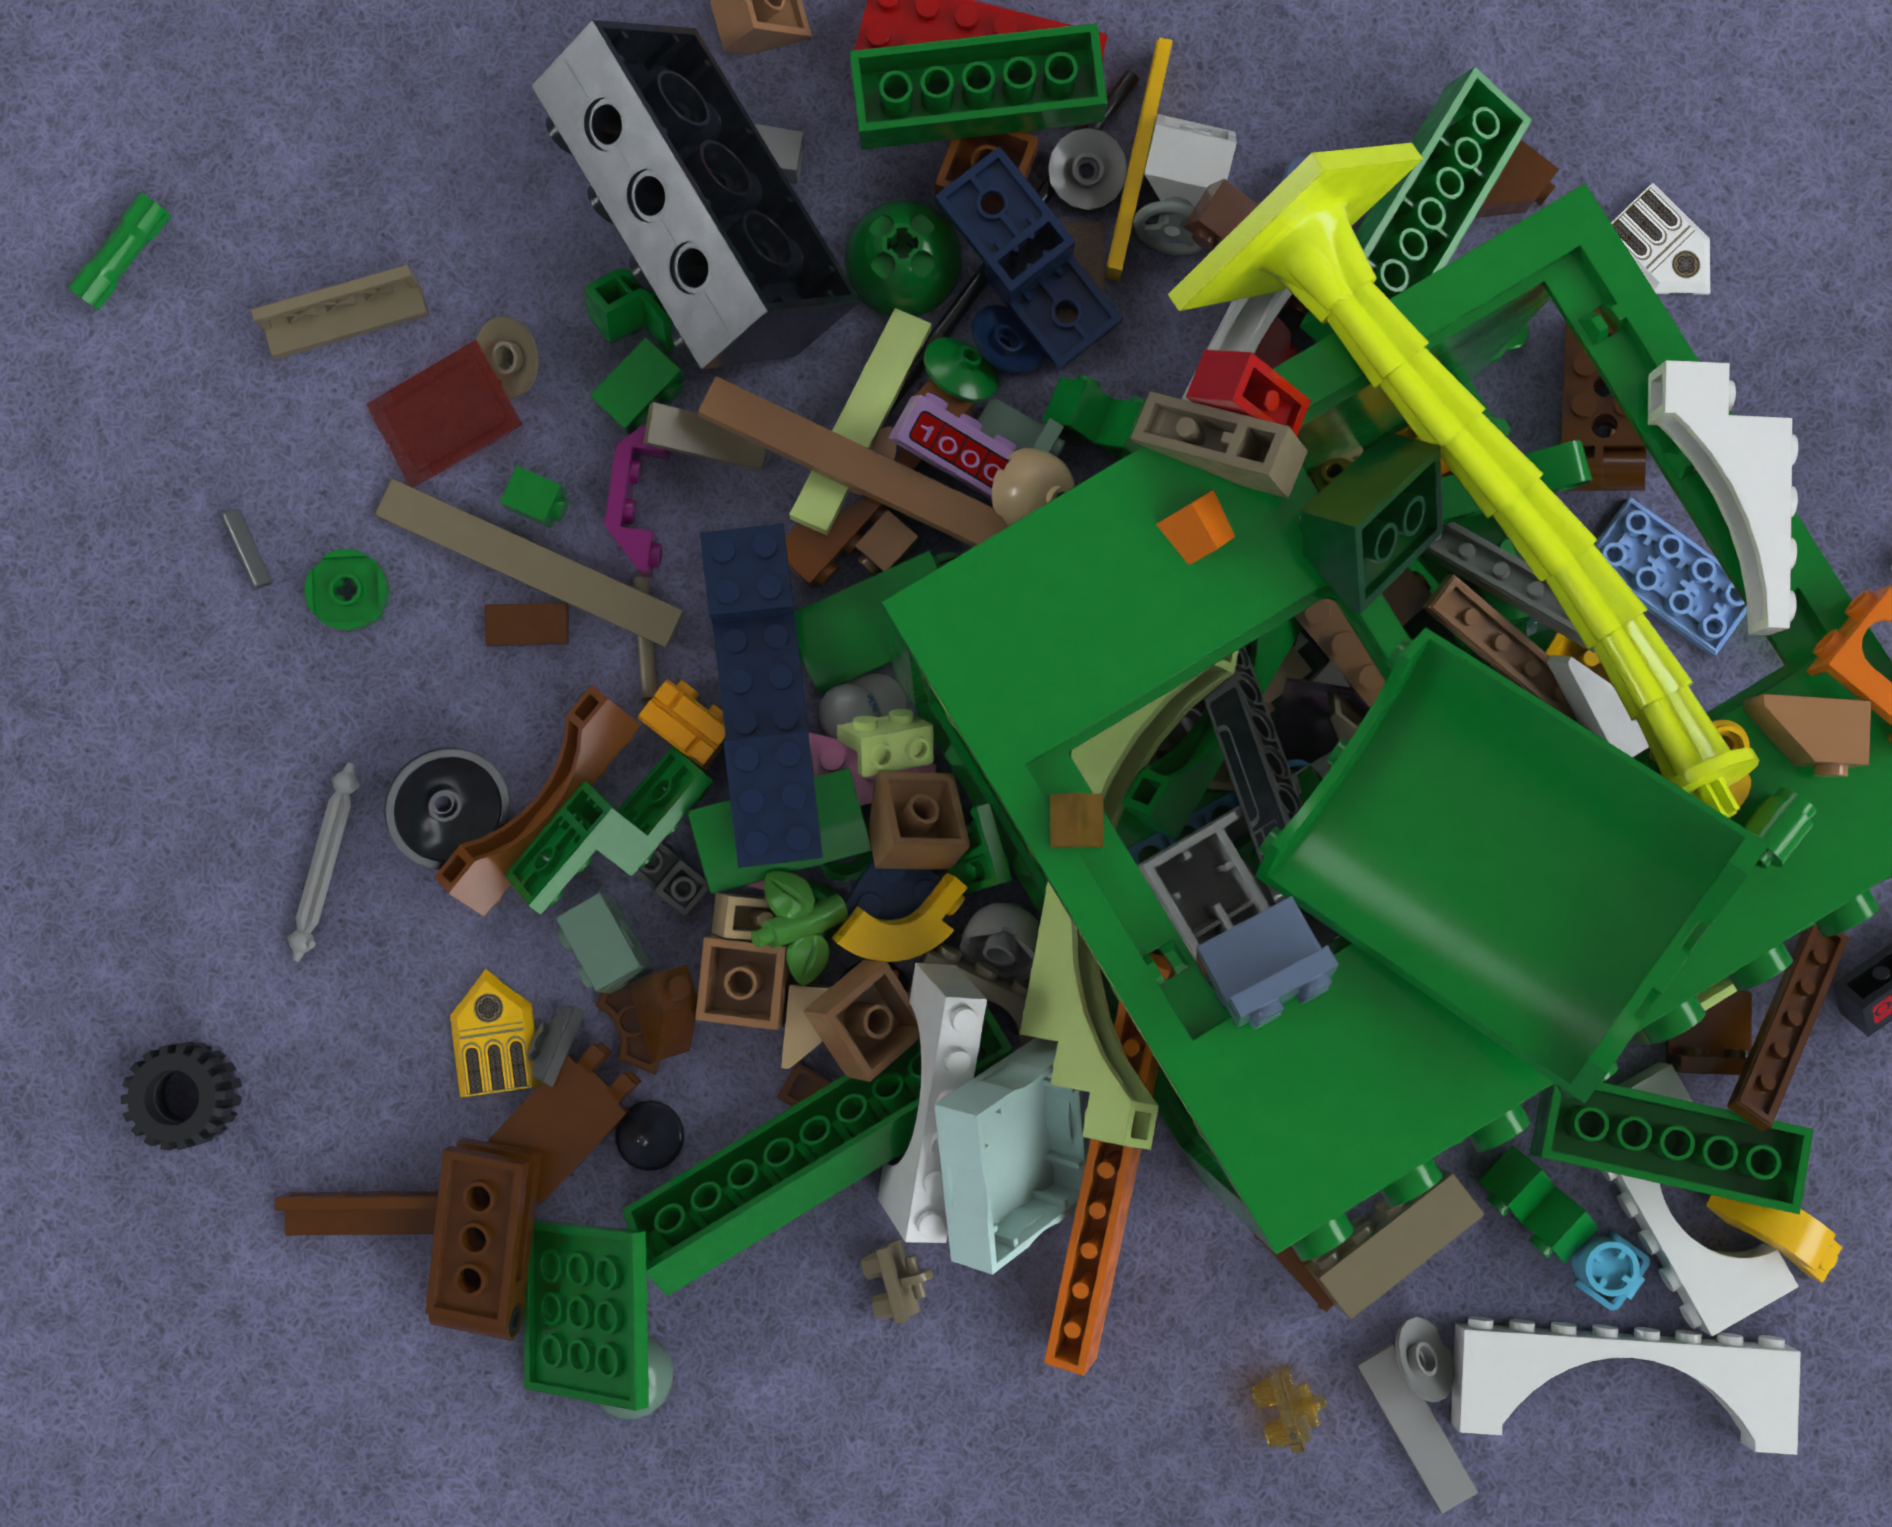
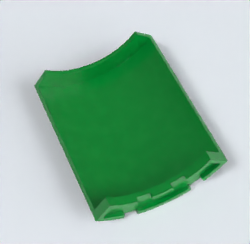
M1425 627L1411 643L1402 640L1394 649L1386 663V667L1392 671L1350 741L1345 737L1342 738L1331 752L1327 764L1332 767L1311 796L1283 830L1275 827L1267 835L1258 851L1264 858L1255 877L1284 897L1289 898L1292 896L1297 906L1585 1104L1643 1022L1642 1020L1654 1003L1664 993L1686 962L1691 951L1706 930L1711 927L1750 874L1769 843Z

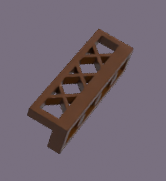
M438 1191L288 1192L275 1198V1211L285 1210V1236L434 1234Z

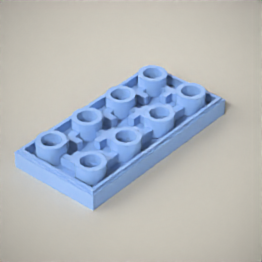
M1630 496L1625 499L1597 538L1598 540L1594 543L1597 549L1646 606L1648 612L1711 657L1718 654L1747 613L1746 604L1718 560Z

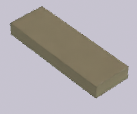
M655 402L649 404L643 440L644 445L752 471H761L763 469L766 448L699 417L696 412Z

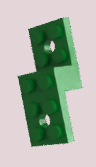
M673 745L620 807L585 780L504 876L526 904L540 915L548 906L553 905L559 900L563 893V888L575 874L580 873L587 867L591 855L596 850L630 876H633L639 868L644 867L650 861L653 851L663 839L671 835L678 828L680 819L691 806L702 800L713 780Z

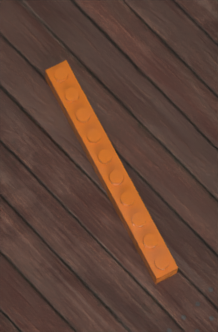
M1149 954L1163 975L1164 980L1175 975L1164 956ZM1119 1001L1114 1028L1129 1063L1153 1098L1159 1064L1122 1002ZM1095 1139L1090 1140L1047 1345L1045 1364L1084 1376L1097 1359L1141 1148L1122 1146Z

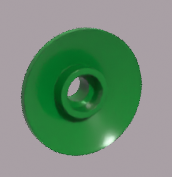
M950 337L936 339L927 347L924 353L925 369L933 382L945 393L959 400L972 403L983 402L993 396L998 387V374L994 365L979 352L978 348L963 340Z

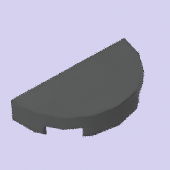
M577 1006L559 1009L558 1011L561 1014L557 1015L549 1024L543 1022L530 1044L528 1059L532 1061V1075L552 1088L585 1011Z

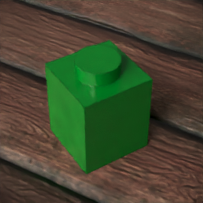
M516 466L499 503L508 511L551 529L555 520L560 522L568 509L569 499L565 498L568 492L562 485Z

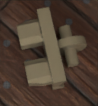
M902 1238L887 1242L875 1252L861 1259L863 1273L867 1280L883 1277L886 1291L878 1292L872 1296L871 1303L876 1318H894L895 1324L907 1322L910 1316L921 1311L918 1299L927 1296L923 1282L934 1277L931 1267L920 1269L916 1255L906 1257Z

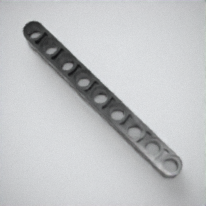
M1244 646L1238 650L1235 673L1204 697V701L1260 863H1262L1264 856L1258 853L1267 835L1275 827L1283 830L1303 804L1247 649ZM1269 886L1276 904L1287 899Z

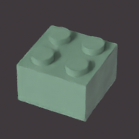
M599 892L556 917L561 927L556 930V934L567 952L573 950L581 963V965L576 967L577 973L588 989L594 987L597 992L612 994L628 985V983L654 970L615 898Z

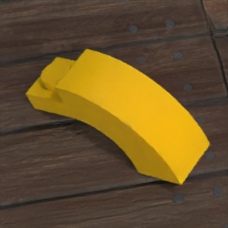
M947 873L918 909L906 917L895 920L873 917L857 906L833 935L832 939L847 951L870 960L894 962L918 957L937 947L954 931L942 919L946 914L949 916L953 915L960 908L965 900V896L962 894L968 887L955 876Z
M1711 1195L1706 1204L1726 1224L1756 1237L1772 1248L1778 1249L1781 1254L1808 1277L1821 1283L1824 1282L1829 1271L1836 1265L1838 1255L1843 1248L1834 1240L1836 1234L1802 1209L1799 1215Z

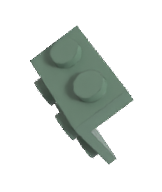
M998 399L990 400L978 419V422L983 425L980 430L991 438H994L997 434L1010 440L1017 446L1015 451L1025 447L1049 452L1058 458L1066 443L1061 439L1064 429L1063 425L1049 419L1046 426Z

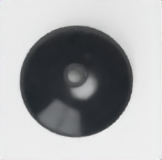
M454 747L429 750L407 762L393 778L384 804L385 823L394 844L412 861L433 869H441L460 844L479 839L508 823L510 814L508 789L498 770L477 753ZM439 797H448V804L445 807H435V802Z

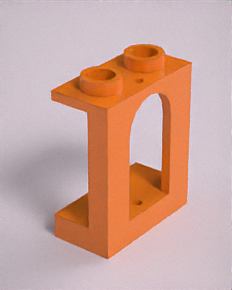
M1891 584L1872 592L1866 589L1848 605L1845 614L1849 618L1839 631L1834 629L1819 641L1813 650L1817 658L1806 670L1810 676L1827 672L1860 700L1871 701V709L1890 725H1892V683L1865 659L1862 650V639L1866 630L1874 623L1880 621L1892 622ZM1892 733L1887 738L1890 742H1892Z

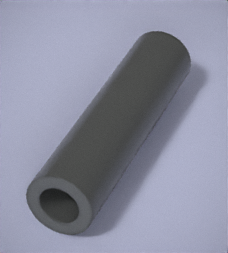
M240 509L225 512L221 515V519L253 590H260L273 583Z

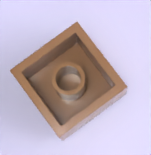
M714 933L705 936L703 940L695 1020L778 1030L784 1026L786 1022L789 984L791 983L792 975L788 968L786 957L788 945L773 949L767 944L756 948L752 940L723 938Z
M862 960L803 1011L848 1078L871 1082L920 1038L916 1016L909 1004L910 997L889 964L883 961Z

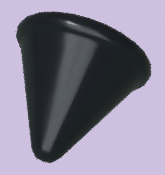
M653 1100L642 1101L628 1108L629 1114L617 1125L615 1133L616 1146L623 1160L630 1166L644 1171L659 1170L672 1163L679 1155L684 1142V1127L677 1113L670 1106Z

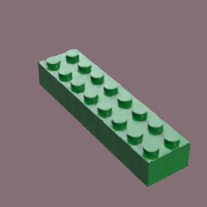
M1473 67L1445 86L1411 142L1423 160L1370 209L1355 234L1377 277L1374 284L1388 299L1393 298L1448 264L1532 121L1524 111L1476 67ZM1310 311L1307 312L1299 325L1301 329L1317 342L1334 333L1328 322L1322 324Z

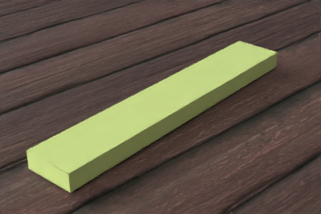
M897 308L894 309L832 430L833 432L868 449L872 448L931 332V323ZM812 470L789 514L790 519L824 535H828L851 489Z

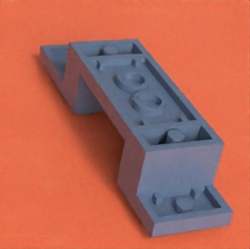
M1292 896L1197 946L1196 953L1197 965L1222 1006H1226L1237 1028L1249 1022L1253 1030L1282 1015L1280 1013L1284 1010L1282 1004L1294 997L1298 999L1301 1005L1329 990L1328 986L1333 983L1330 978L1339 965L1328 945L1321 948Z

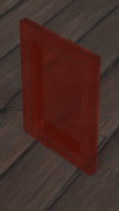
M476 340L366 404L378 426V430L382 433L395 457L397 465L412 488L438 475L523 425L502 387V382L497 378Z

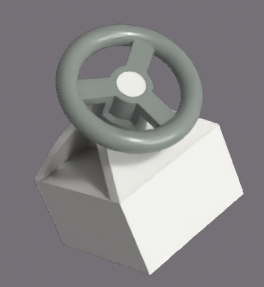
M1157 114L1144 174L1160 201L1142 207L1136 213L1133 220L1134 232L1144 245L1157 252L1175 256L1191 255L1204 249L1192 239L1193 234L1183 226L1207 187L1222 179H1228L1237 144L1235 131ZM1159 214L1157 224L1145 225L1149 217ZM1166 236L1168 238L1178 239L1183 243H1170L1160 240L1156 237Z

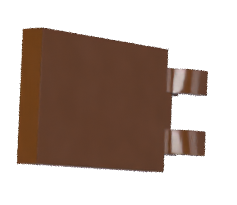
M602 1041L598 1044L593 1043L580 1060L573 1054L567 1055L553 1088L542 1082L487 1141L542 1152L537 1200L541 1204L552 1196L629 1114L630 1111L622 1102L642 1082L629 1070L627 1073L623 1072L609 1086L595 1072L613 1053Z

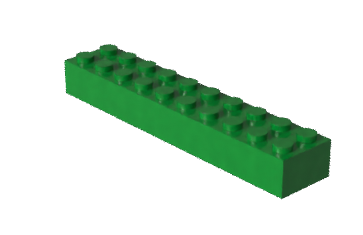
M987 1005L974 1078L1014 1052ZM920 1038L871 1082L848 1078L846 1075L840 1077L622 1209L628 1229L646 1231V1275L666 1296H669L906 1152L913 1135L920 1099Z

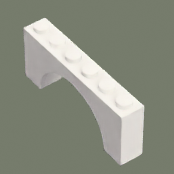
M915 963L909 1004L916 1016L921 1044V1089L918 1113L909 1147L902 1160H891L883 1165L878 1192L879 1202L905 1242L946 1243L948 1227L934 1104L974 1078L987 998L956 965Z
M1658 1062L1617 1085L1693 1102L1672 1064ZM1601 1171L1608 1181H1615L1621 1192L1617 1196L1621 1208L1629 1218L1635 1216L1642 1231L1638 1232V1237L1650 1255L1656 1253L1663 1268L1658 1270L1659 1274L1670 1291L1674 1292L1677 1290L1684 1303L1679 1309L1691 1328L1695 1329L1698 1327L1699 1330L1714 1336L1799 1287L1778 1249L1765 1244L1739 1252H1721L1707 1249L1692 1239L1676 1222L1664 1200L1660 1183Z

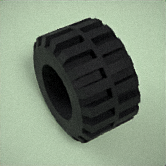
M194 1042L161 1046L157 1050H151L142 1055L144 1060L135 1062L130 1068L134 1076L125 1077L122 1085L129 1088L128 1094L121 1095V1104H128L129 1111L123 1113L126 1122L134 1121L135 1126L131 1131L136 1137L146 1135L144 1143L151 1147L161 1144V1150L169 1151L176 1148L181 1150L213 1140L215 1136L221 1135L228 1129L225 1124L233 1122L238 1113L232 1111L234 1106L241 1105L242 1096L234 1095V1088L242 1087L240 1078L232 1079L230 1073L237 1070L233 1062L224 1063L222 1060L226 1055L220 1050L210 1051L211 1045L204 1043L195 1044ZM177 1071L191 1077L199 1092L197 1109L188 1120L175 1116L165 1102L166 1084L169 1078Z

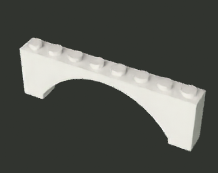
M1470 1316L1468 1317V1323H1455L1453 1360L1455 1376L1452 1388L1451 1424L1460 1433L1502 1435L1503 1423L1516 1407L1534 1390L1551 1378L1570 1368L1591 1361L1609 1358H1637L1674 1367L1697 1380L1729 1413L1741 1432L1740 1443L1754 1452L1797 1455L1801 1352L1786 1345L1784 1338L1769 1335H1759L1758 1342H1745L1742 1335L1733 1333H1717V1340L1702 1339V1333L1690 1330H1676L1675 1337L1660 1336V1330L1646 1327H1635L1634 1334L1618 1333L1617 1327L1595 1324L1592 1325V1331H1577V1325L1566 1322H1551V1329L1535 1328V1322L1529 1320L1510 1319L1509 1326L1493 1325V1319Z

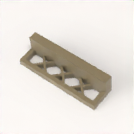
M408 264L251 309L253 320L264 330L271 357L275 360L430 316L420 280Z

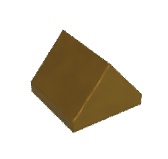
M1089 793L1050 795V848L1104 847L1103 795Z

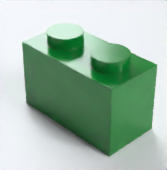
M645 337L590 394V397L609 418L630 435L647 422L649 404L653 402L662 404L664 401L670 404L681 394L684 388L682 383L685 377L681 369Z

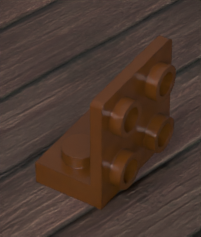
M1749 991L1733 993L1705 1011L1706 1016L1695 1026L1667 1040L1666 1063L1672 1064L1675 1071L1679 1073L1740 1075L1752 1048V994Z

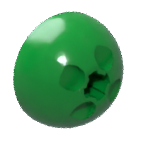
M890 201L868 211L854 226L846 244L845 271L849 282L860 300L874 311L891 316L894 309L897 308L916 317L934 310L951 295L961 274L962 251L953 227L937 210L916 201Z

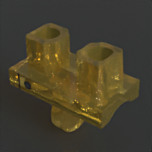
M1289 1365L1276 1368L1271 1377L1256 1382L1252 1387V1394L1259 1409L1275 1405L1279 1409L1281 1418L1268 1420L1264 1424L1269 1447L1290 1446L1292 1454L1305 1451L1304 1443L1311 1439L1309 1428L1317 1427L1321 1424L1317 1412L1327 1406V1402L1322 1394L1312 1395L1308 1383H1301L1295 1387Z

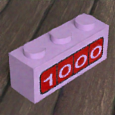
M927 392L925 397L922 395L911 396L888 440L987 499L992 500L991 491L994 476L998 469L1004 470L1006 465L1012 460L1007 457L1015 451L1017 446L1000 435L996 434L994 438H991L980 431L983 425L968 415L961 414L958 418L946 410L948 403Z

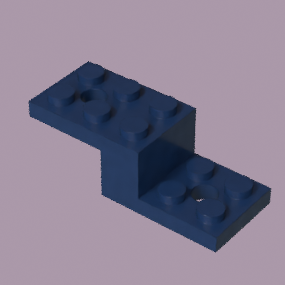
M1000 146L935 195V202L985 263V279L1058 371L1062 370L1122 323L1123 317L1073 256L1076 241ZM988 196H997L1003 201L1004 208L998 214H987L981 208L983 199ZM1062 304L1072 305L1077 310V319L1072 323L1065 324L1060 322L1055 316V310L1058 306Z

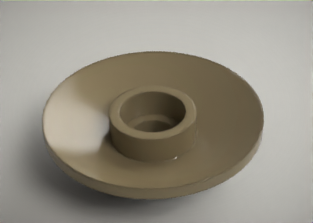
M508 316L492 318L480 329L474 346V361L482 383L491 393L501 398L509 399L522 396L533 385L539 364L537 346L530 331L523 323Z

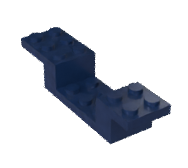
M784 523L700 533L708 611L714 632L726 741L723 742L738 868L823 858Z

